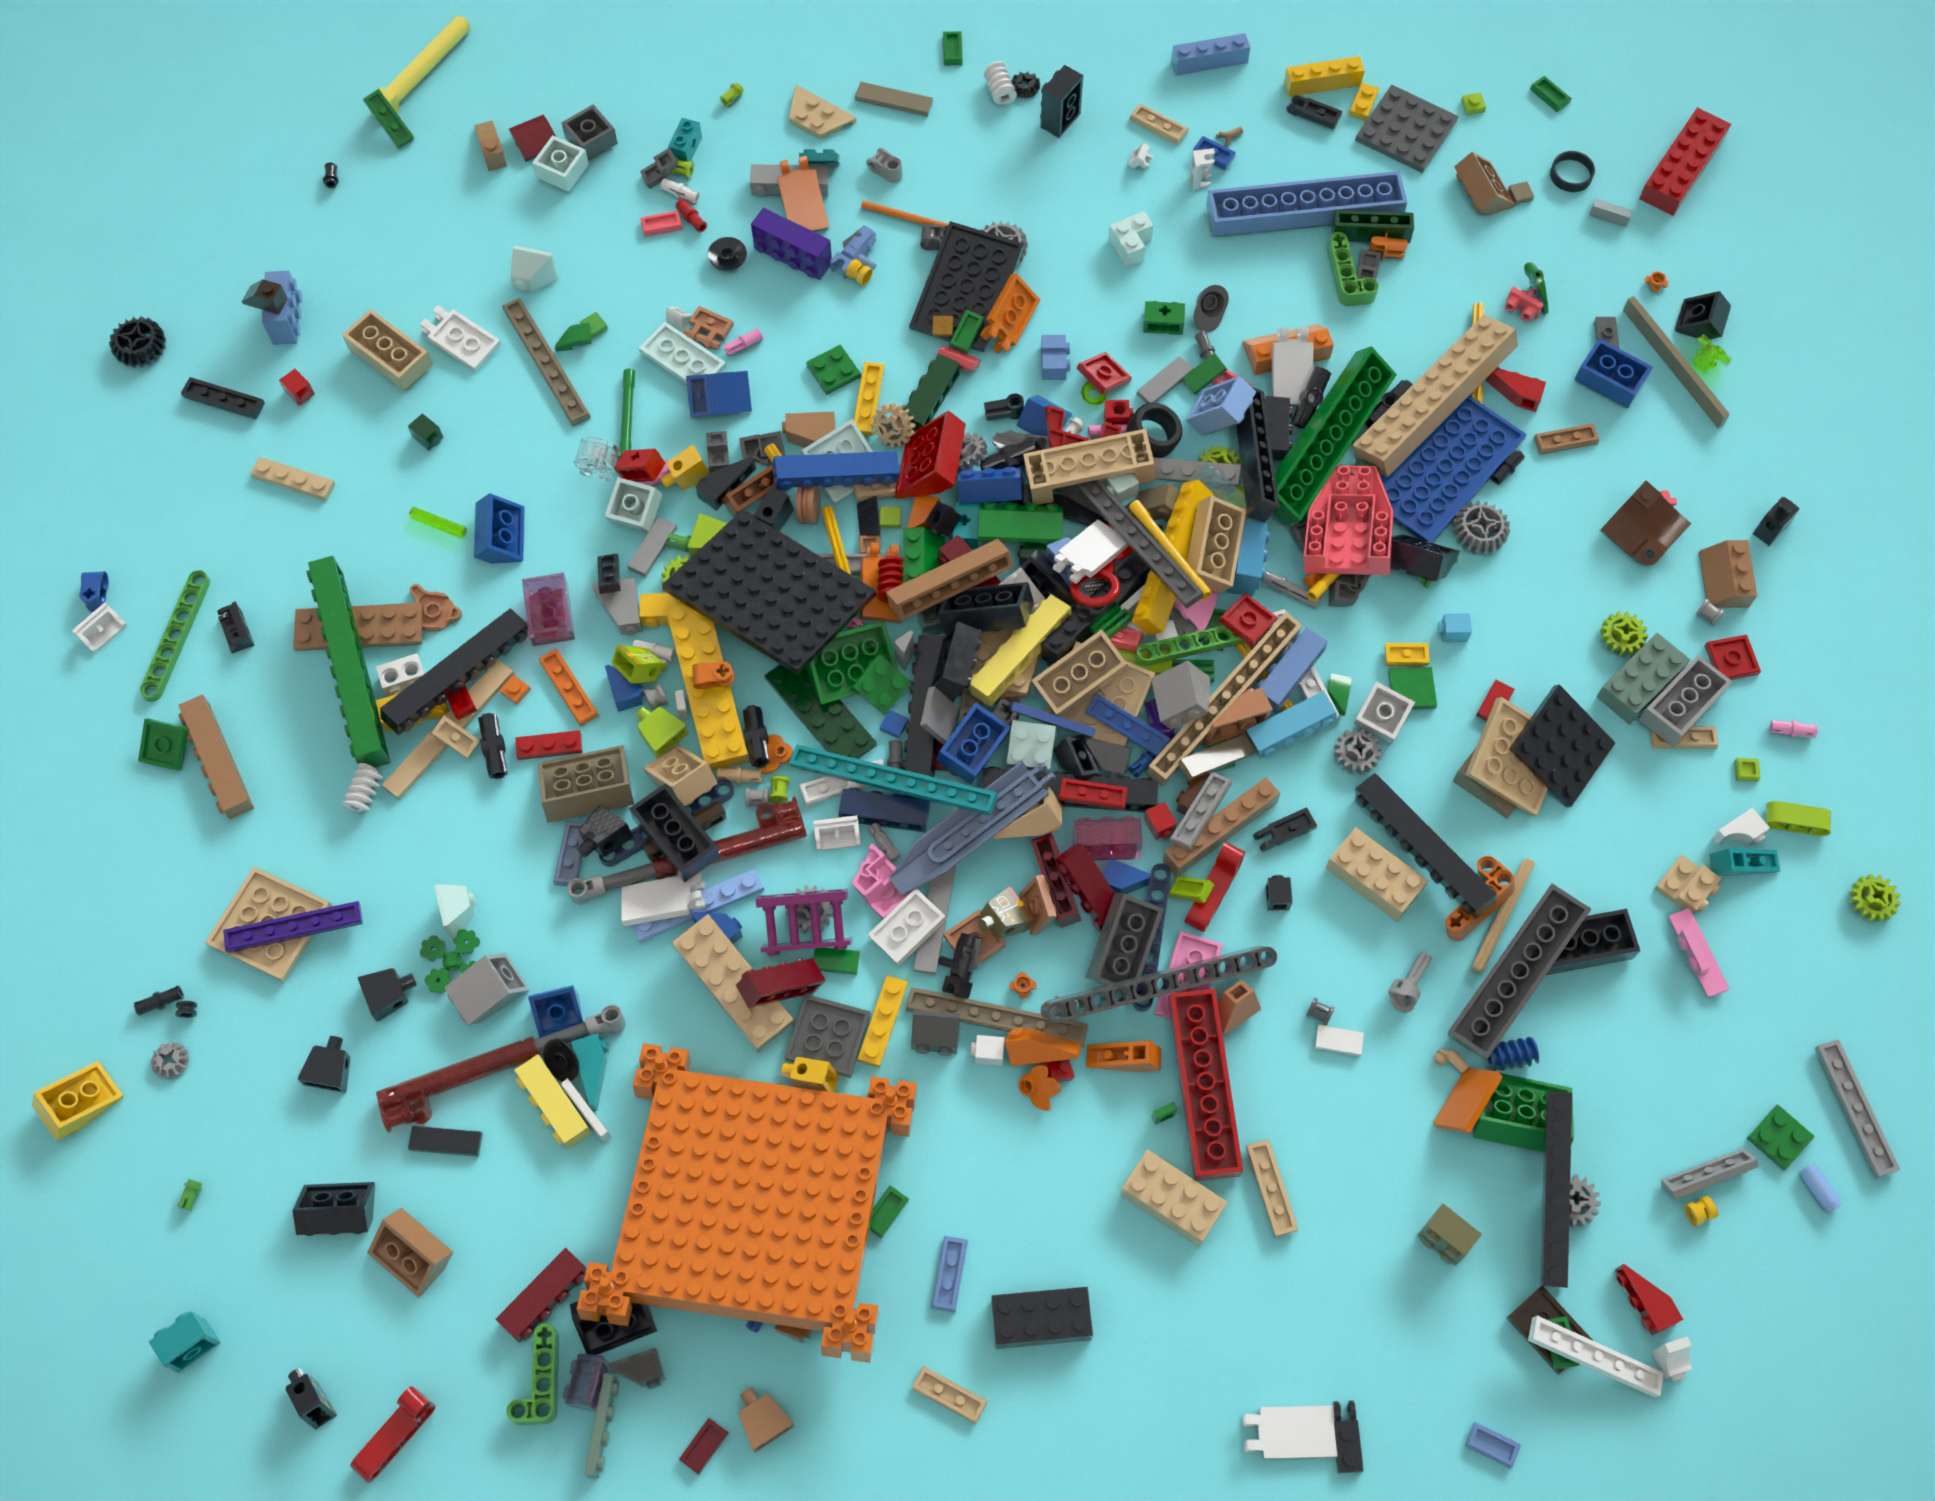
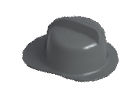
M1221 285L1208 286L1197 296L1193 318L1195 325L1201 331H1213L1222 321L1229 296L1226 289Z

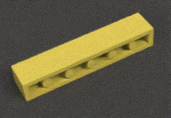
M1052 594L1046 600H1043L1039 604L1038 609L1033 614H1030L1027 626L1016 629L1012 633L1011 638L998 648L997 653L984 663L983 668L972 676L969 686L971 694L991 707L1041 653V643L1072 614L1071 607Z

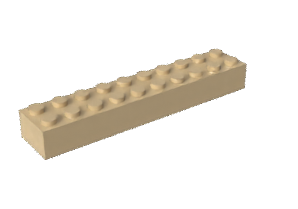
M1483 315L1353 444L1356 460L1358 458L1375 464L1380 468L1379 473L1388 477L1518 347L1516 329Z

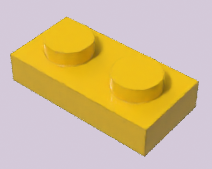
M1361 83L1349 116L1367 121L1380 88Z
M1385 643L1386 666H1428L1430 663L1428 643Z

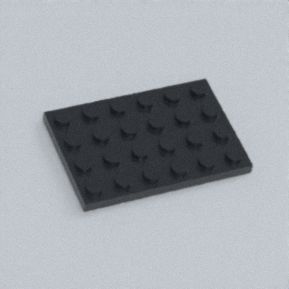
M950 221L909 328L933 336V316H953L954 335L965 311L968 310L985 318L971 347L972 349L985 352L989 338L984 340L980 334L990 324L986 319L1010 275L1015 273L1024 244ZM937 337L949 342L952 337Z

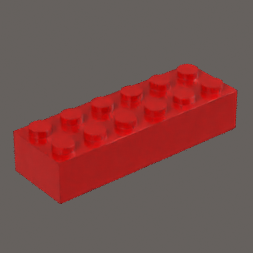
M1697 107L1646 182L1639 199L1674 216L1724 141L1732 124Z

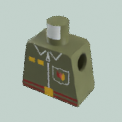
M1009 886L987 902L980 912L981 919L978 920V926L984 932L990 929L997 938H1003L1027 931L1035 918L1011 886Z

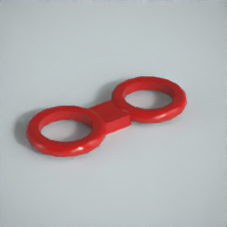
M1127 546L1116 558L1091 577L1101 578L1109 582L1112 588L1108 594L1099 598H1090L1080 593L1078 589L1080 584L1090 579V577L1085 575L1077 584L1071 581L1070 593L1072 598L1080 605L1091 608L1103 607L1113 602L1120 593L1119 580L1113 574L1116 561L1127 558L1132 554L1133 549Z

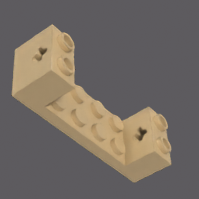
M1146 429L1023 454L1032 502L1038 505L1054 502L1052 489L1128 473H1133L1139 484L1155 481V464Z

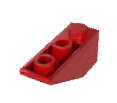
M1499 367L1485 379L1487 383L1516 407L1533 412L1537 411L1546 384L1545 381L1538 378L1528 377Z
M1625 1264L1615 1269L1618 1283L1625 1287L1629 1294L1628 1300L1631 1306L1638 1310L1642 1317L1641 1323L1646 1331H1650L1652 1336L1684 1320L1669 1295Z

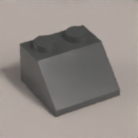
M913 1010L911 1049L920 1054H928L929 1051L938 1052L942 1056H951L952 1053L957 1054L960 1014Z

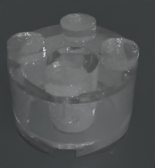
M586 437L585 441L582 438L574 464L580 469V474L583 476L591 477L594 474L598 475L602 480L610 481L615 472L614 467L619 460L620 449L613 445V448L608 446V441L600 438Z

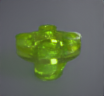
M1702 334L1696 340L1702 347L1696 352L1692 360V364L1697 370L1706 373L1710 368L1716 367L1717 361L1726 367L1729 365L1732 359L1721 347L1712 344V341L1707 336Z

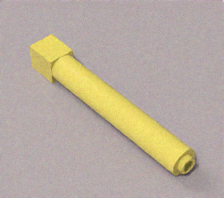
M456 16L385 89L380 88V91L396 112L400 109L399 103L470 31L467 19Z

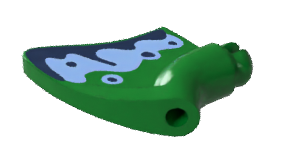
M1528 262L1524 265V273L1529 278L1530 288L1536 290L1535 296L1544 304L1541 309L1543 314H1547L1549 310L1543 272L1534 263Z

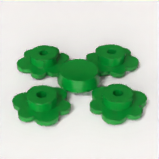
M461 929L458 931L457 937L453 940V943L457 945V952L452 951L445 954L443 949L445 942L440 941L435 935L430 936L428 940L422 941L420 955L423 958H428L429 961L443 958L442 964L444 968L440 970L432 969L431 975H427L424 979L431 992L436 990L439 993L446 992L444 987L451 982V978L448 977V971L460 970L462 974L476 963L475 961H470L469 964H462L463 959L460 955L465 952L473 953L474 948L479 946L480 940L476 937V933L473 930Z

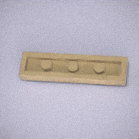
M262 457L258 458L250 473L252 478L327 501L335 486L334 481Z
M1269 1139L1247 1145L1246 1150L1274 1237L1297 1232L1298 1227Z

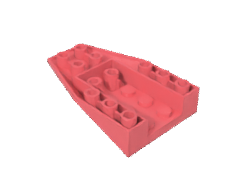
M1336 466L1308 511L1304 547V573L1390 575L1393 509L1376 466Z

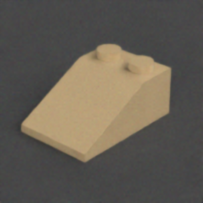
M678 744L643 767V770L659 787L666 783L684 806L693 803L694 799L709 792L718 783L706 761Z
M1048 786L1044 788L1049 793L1045 798L992 838L1039 836L1048 832L1053 833L1062 825L1063 806Z

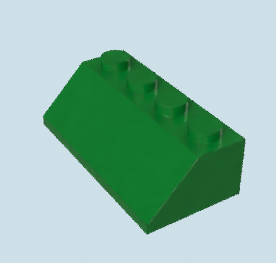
M996 502L980 504L978 540L980 541L999 539L1000 541L1054 543L1062 539L1063 507H1059L1057 504H1047L1046 506H1038L1036 503L1017 505L1014 502H1007L1005 505H999Z
M924 527L903 528V583L941 566L937 556L939 549L945 545V537L938 536ZM942 602L919 613H938Z

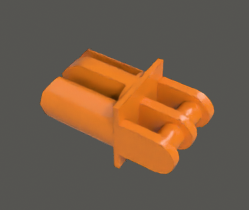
M1386 233L1385 237H1372L1368 250L1381 253V261H1383L1384 257L1403 259L1408 242L1405 239L1387 238Z

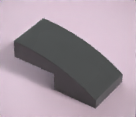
M670 148L653 157L655 162L640 171L649 189L660 183L678 165Z
M1361 250L1356 274L1357 279L1373 278L1376 280L1381 253Z
M727 432L706 433L709 473L729 465Z

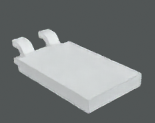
M437 305L433 312L437 314L435 319L440 321L438 326L436 327L427 319L420 323V326L423 327L422 332L427 335L431 343L475 372L501 345L498 338L454 309L448 313L441 306Z
M1309 327L1298 328L1297 339H1288L1289 328L1277 329L1278 343H1272V396L1290 398V404H1299V396L1305 390L1313 371V342H1307ZM1310 393L1308 400L1313 403V394Z
M1096 520L1058 551V555L1054 557L1057 563L1053 566V569L1060 573L1067 565H1071V571L1074 573L1070 576L1069 580L1077 584L1085 575L1090 578L1129 545L1114 529Z
M697 873L685 883L679 876L622 886L621 921L623 926L690 915L689 909L705 908V899L702 898L701 892L705 891V883L702 881L701 873Z
M1333 1405L1260 1407L1259 1415L1245 1414L1242 1416L1243 1427L1258 1426L1259 1440H1246L1244 1442L1245 1452H1262L1263 1459L1337 1457Z

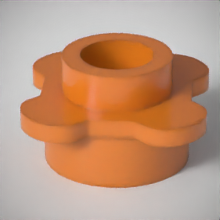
M1659 271L1653 272L1651 276H1647L1644 280L1646 284H1649L1653 292H1658L1659 289L1666 288L1669 284L1665 274Z
M1021 972L1014 982L1010 983L1009 988L1011 991H1016L1021 999H1026L1028 993L1036 989V982L1031 980L1026 973Z

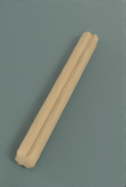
M1528 858L1522 861L1514 878V893L1501 904L1471 966L1473 971L1477 973L1484 971L1535 865L1534 861Z

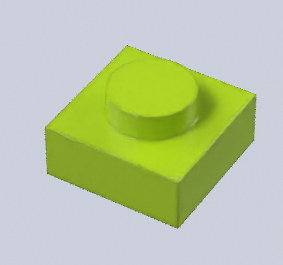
M1481 92L1462 96L1461 102L1466 115L1485 112L1486 105Z

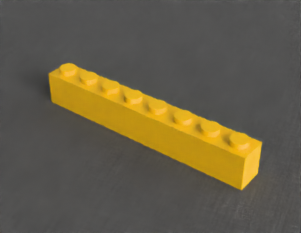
M1199 479L1182 484L1164 533L1186 562L1198 502L1213 496V493ZM1152 570L1148 574L1145 587L1132 622L1147 635L1164 632L1176 599L1173 593Z

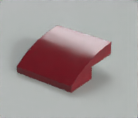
M544 114L509 128L510 134L525 162L537 157L552 135L556 137Z

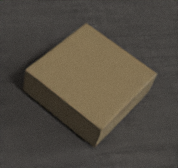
M1527 181L1509 185L1508 191L1515 204L1533 201L1534 194Z

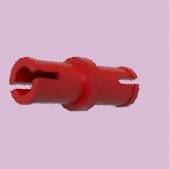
M685 199L677 201L676 209L682 213L684 220L687 223H691L697 232H703L707 228V223L699 216L698 211L692 208Z

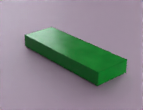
M380 89L363 98V102L398 149L414 139L412 133Z

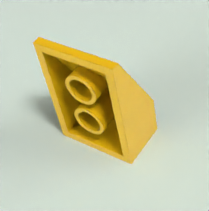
M97 1061L34 1092L32 1107L54 1139L58 1141L80 1130L121 1100L123 1094L100 1062Z

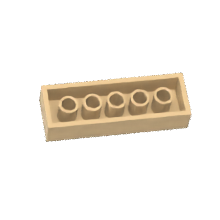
M709 914L672 941L673 948L757 1052L794 1024L793 1018L779 1001L752 1008L747 1007L736 984L741 980L742 974L752 969V967Z

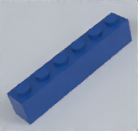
M897 451L774 456L772 463L774 486L784 490L791 489L792 487L808 489L814 485L824 488L837 485L850 487L859 484L870 486L881 483L891 485L897 483L900 475Z

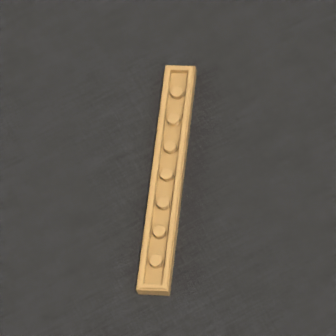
M497 659L468 690L477 711L460 720H457L452 709L445 716L465 729L515 674L514 671ZM429 733L387 778L382 787L400 800L448 746Z

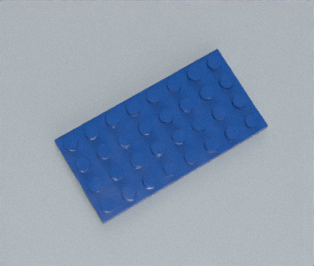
M1469 395L1388 477L1381 476V481L1393 509V521L1418 539L1433 543L1455 519L1456 514L1461 508L1471 501L1492 477V474L1502 465L1503 461L1507 460L1525 440L1527 434Z

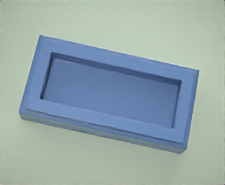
M1474 1422L1465 1446L1511 1469L1521 1444Z

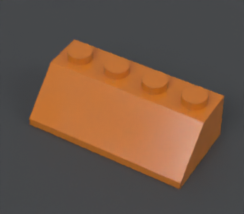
M1320 324L1307 326L1309 327L1307 342H1313V362L1330 359L1334 344L1328 329ZM1297 329L1289 330L1288 339H1297ZM1277 333L1243 340L1242 343L1254 375L1272 372V343H1278Z

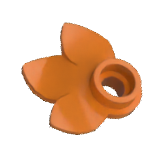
M768 735L769 744H767L770 763L764 768H759L762 770V774L774 772L781 764H787L790 761L793 749L789 744L784 743L783 738L779 735Z
M1042 1065L1033 1067L1030 1073L1020 1078L1018 1083L1020 1092L1025 1096H1030L1032 1104L1044 1111H1049L1051 1108L1049 1097H1053L1061 1091L1059 1083L1055 1079L1048 1077V1069Z

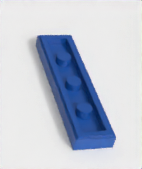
M1097 693L1085 711L1086 714L1155 756H1158L1170 741V738Z
M1017 702L1010 704V712L1088 738H1092L1095 735V728Z

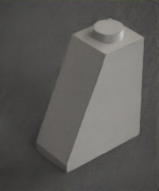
M634 578L620 580L621 591L600 594L598 583L592 584L597 600L621 635H635L642 632V624L639 617L638 591Z

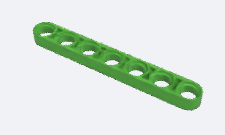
M202 570L193 571L188 576L142 682L140 692L149 702L157 701L163 695L209 588L210 579ZM204 577L203 583L199 585L194 584L196 578ZM188 596H197L194 602H186ZM182 613H188V614H189V616H188V618H187L186 620H184V621H179V620H178V617H179ZM173 632H181L179 638L170 639V636ZM168 649L173 650V654L170 657H162L164 651ZM157 669H165L163 675L159 677L154 676ZM157 687V691L153 695H146L148 688Z
M1219 626L1142 644L1137 648L1135 660L1142 666H1149L1246 642L1225 626ZM1223 633L1227 635L1228 640H1220L1217 634ZM1205 638L1208 640L1209 644L1202 645L1199 643L1198 639ZM1179 643H1187L1190 649L1184 650L1180 648ZM1167 647L1170 650V653L1163 654L1160 652L1159 648ZM1140 652H1148L1151 658H1142Z

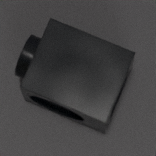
M937 501L925 522L931 526L930 531L938 536L944 534L950 537L962 515L954 508Z
M1274 875L1268 878L1265 885L1267 911L1290 910L1293 903L1290 877Z

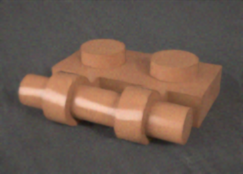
M698 306L689 319L690 326H693L692 330L685 328L683 334L695 342L698 341L704 344V347L708 349L719 350L721 343L715 341L716 338L725 340L734 323L728 318ZM704 331L709 333V335L706 337L701 335L700 332Z

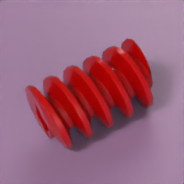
M887 556L878 561V600L889 603L886 592L903 584V582L898 580L903 579L904 575L898 572L904 571V567L898 564H903L904 558Z

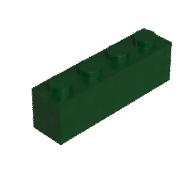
M1335 210L1332 222V234L1334 232H1342L1347 236L1348 241L1371 242L1372 237H1385L1387 233V238L1405 239L1410 243L1414 231V213Z
M938 354L935 360H931L926 375L921 376L918 388L911 392L908 404L904 405L902 409L903 411L909 409L910 411L907 415L914 417L911 423L916 426L911 430L916 431L932 421L960 375L959 362L941 354Z

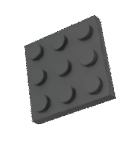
M805 994L785 1054V1060L794 1062L796 1057L830 1062L838 1075L851 1078L871 1012Z

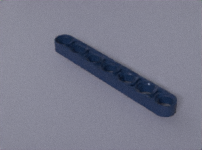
M727 779L718 780V783L709 792L700 795L694 799L693 803L685 807L691 808V815L716 801H719L721 804L725 803L734 795L732 783ZM723 785L730 788L729 793L725 795L718 793V789ZM704 796L711 798V802L706 806L699 803L700 798ZM639 826L630 830L633 835L631 840L635 842L633 848L624 849L622 846L613 851L615 857L610 861L604 860L599 854L600 861L604 866H615L643 850L641 844L649 840V838L642 837L643 831Z
M1163 863L1154 865L1151 870L1146 902L1163 908L1164 911L1156 931L1158 939L1152 943L1149 951L1155 956V960L1152 963H1145L1142 974H1151L1158 971L1171 878L1170 868ZM1157 870H1164L1167 877L1165 879H1157L1154 873ZM1155 890H1160L1163 892L1164 898L1155 900L1151 893ZM1140 983L1136 989L1137 994L1142 992V985ZM1150 998L1149 1003L1145 1006L1139 1005L1137 1002L1132 1004L1136 1010L1145 1012L1151 1008L1154 998Z

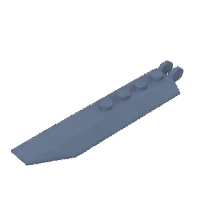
M1021 761L985 788V790L996 792L998 795L991 816L958 808L915 841L889 877V880L903 896L943 875L1045 798L1049 793L1044 787L1053 782L1056 776L1050 773L1038 782L1035 777H1038L1047 769L1046 764L1042 763L1029 771L1023 761Z

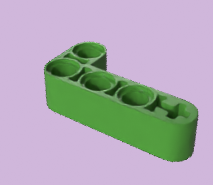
M1334 232L1330 236L1327 252L1339 302L1344 306L1371 304L1376 298L1379 287L1378 282L1373 278L1357 279L1348 238L1342 232Z
M540 1324L534 1330L531 1399L513 1400L506 1409L507 1417L517 1425L548 1424L554 1421L557 1415L559 1333L550 1324ZM546 1331L551 1334L550 1337H547V1346L550 1349L546 1348V1342L542 1339V1336L546 1335ZM550 1355V1364L546 1367H541L540 1361L542 1357ZM550 1380V1388L545 1392H540L539 1386L541 1382ZM544 1405H549L550 1411L548 1415L539 1417V1409ZM524 1406V1415L521 1418H515L514 1411L516 1408Z

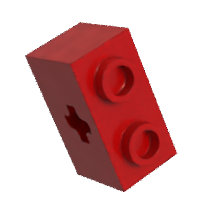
M655 448L625 450L614 469L621 478L633 482L655 481L666 463Z

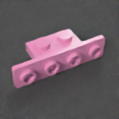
M1688 908L1670 915L1669 920L1678 936V943L1681 949L1685 951L1689 966L1695 971L1707 997L1728 991L1729 986L1691 910Z

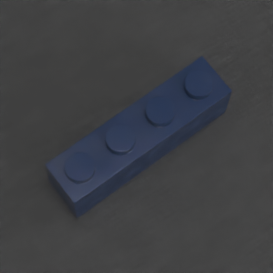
M849 788L842 791L838 813L839 818L857 815L858 824L872 825L873 823H878L880 827L926 833L930 801L916 797L908 798L896 793L887 795L880 791L865 792L858 788Z

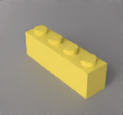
M538 1054L515 1069L519 1076L515 1080L522 1090L528 1089L531 1095L527 1098L533 1107L537 1108L539 1106L543 1111L540 1117L547 1127L553 1126L555 1132L552 1135L559 1145L564 1143L569 1149L591 1134L590 1129Z

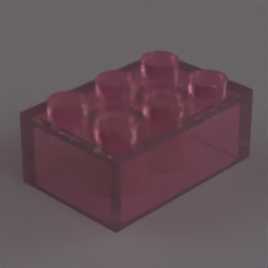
M564 572L522 579L528 634L532 645L539 646L575 640L569 588Z
M1126 816L1122 819L1102 817L1097 820H1091L1090 818L1083 817L1074 820L1072 846L1074 844L1084 845L1094 861L1109 860V858L1114 860L1140 859L1143 843L1141 818Z

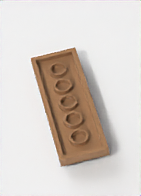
M422 602L352 606L362 648L422 645L424 605ZM317 608L295 609L293 642L295 651L325 650V647H328L327 641L323 639L320 628L323 627V624L317 617Z

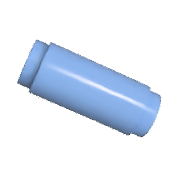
M1814 1163L1800 1171L1802 1179L1828 1213L1842 1205L1841 1199Z

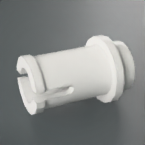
M1075 417L1069 421L1070 424L1064 431L1076 435L1083 430L1084 423Z

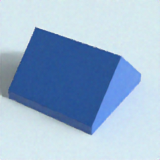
M1039 395L1027 399L1019 417L1017 427L1033 435L1048 436L1045 407L1050 405L1060 409L1064 408ZM1065 410L1062 429L1072 416V413Z
M574 985L528 996L539 1038L584 1022L579 995Z

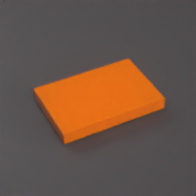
M1467 1068L1460 1076L1433 1124L1438 1129L1470 1134L1503 1076L1497 1071Z

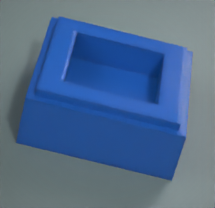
M889 710L880 725V730L899 739L909 718Z

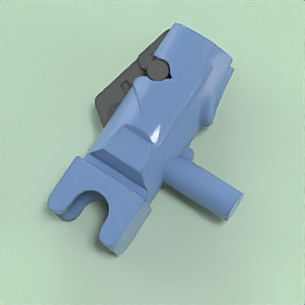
M863 226L843 241L844 249L841 253L837 252L830 260L831 270L834 272L838 268H842L843 278L846 279L848 278L846 276L847 267L854 259L859 260L864 266H869L874 270L877 264L866 258L865 254L872 249L877 241L875 238L876 233L869 227Z

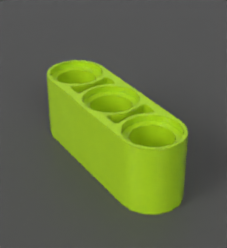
M1771 801L1766 804L1765 823L1771 829L1814 836H1827L1831 833V811L1825 808Z

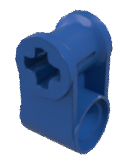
M105 571L83 572L81 574L79 596L86 603V607L90 612H94L103 603H106L109 580Z

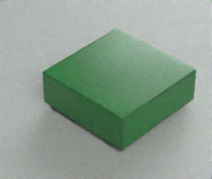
M1172 1102L1153 1111L1151 1118L1154 1123L1159 1124L1174 1117L1177 1112L1175 1103Z

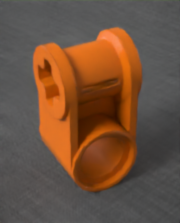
M703 662L692 665L693 687L695 689L727 687L735 681V674L728 662Z

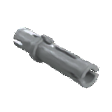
M1267 570L1264 580H1261V582L1275 588L1277 592L1286 593L1317 609L1322 599L1320 597L1315 602L1311 601L1307 597L1308 590L1288 581L1284 576L1281 578Z

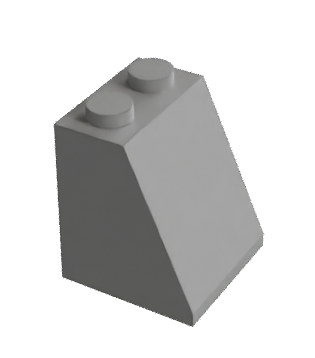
M1188 660L1151 678L1160 722L1171 730L1179 728L1183 724L1198 719L1201 715L1209 712L1210 677Z
M506 953L482 957L444 987L448 993V999L456 1005L461 1019L468 1025L482 1022L529 991V988Z

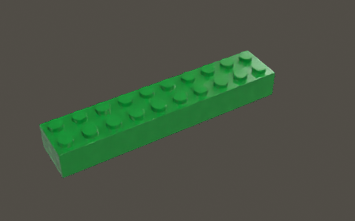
M1372 346L1355 352L1275 472L1279 508L1274 514L1284 525L1302 520L1397 375Z
M334 556L308 562L310 570L306 571L309 582L314 587L311 590L313 600L317 602L319 607L316 609V614L319 621H322L323 624L320 630L323 639L328 644V647H325L326 654L333 666H330V671L333 679H336L338 684L335 686V691L343 704L339 707L342 717L346 718L347 725H344L347 737H350L352 742L349 745L353 758L355 757L357 764L365 763L373 767L389 764L391 761L343 571Z

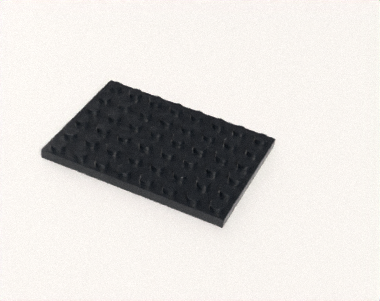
M744 509L662 584L663 591L796 675L876 596V590Z

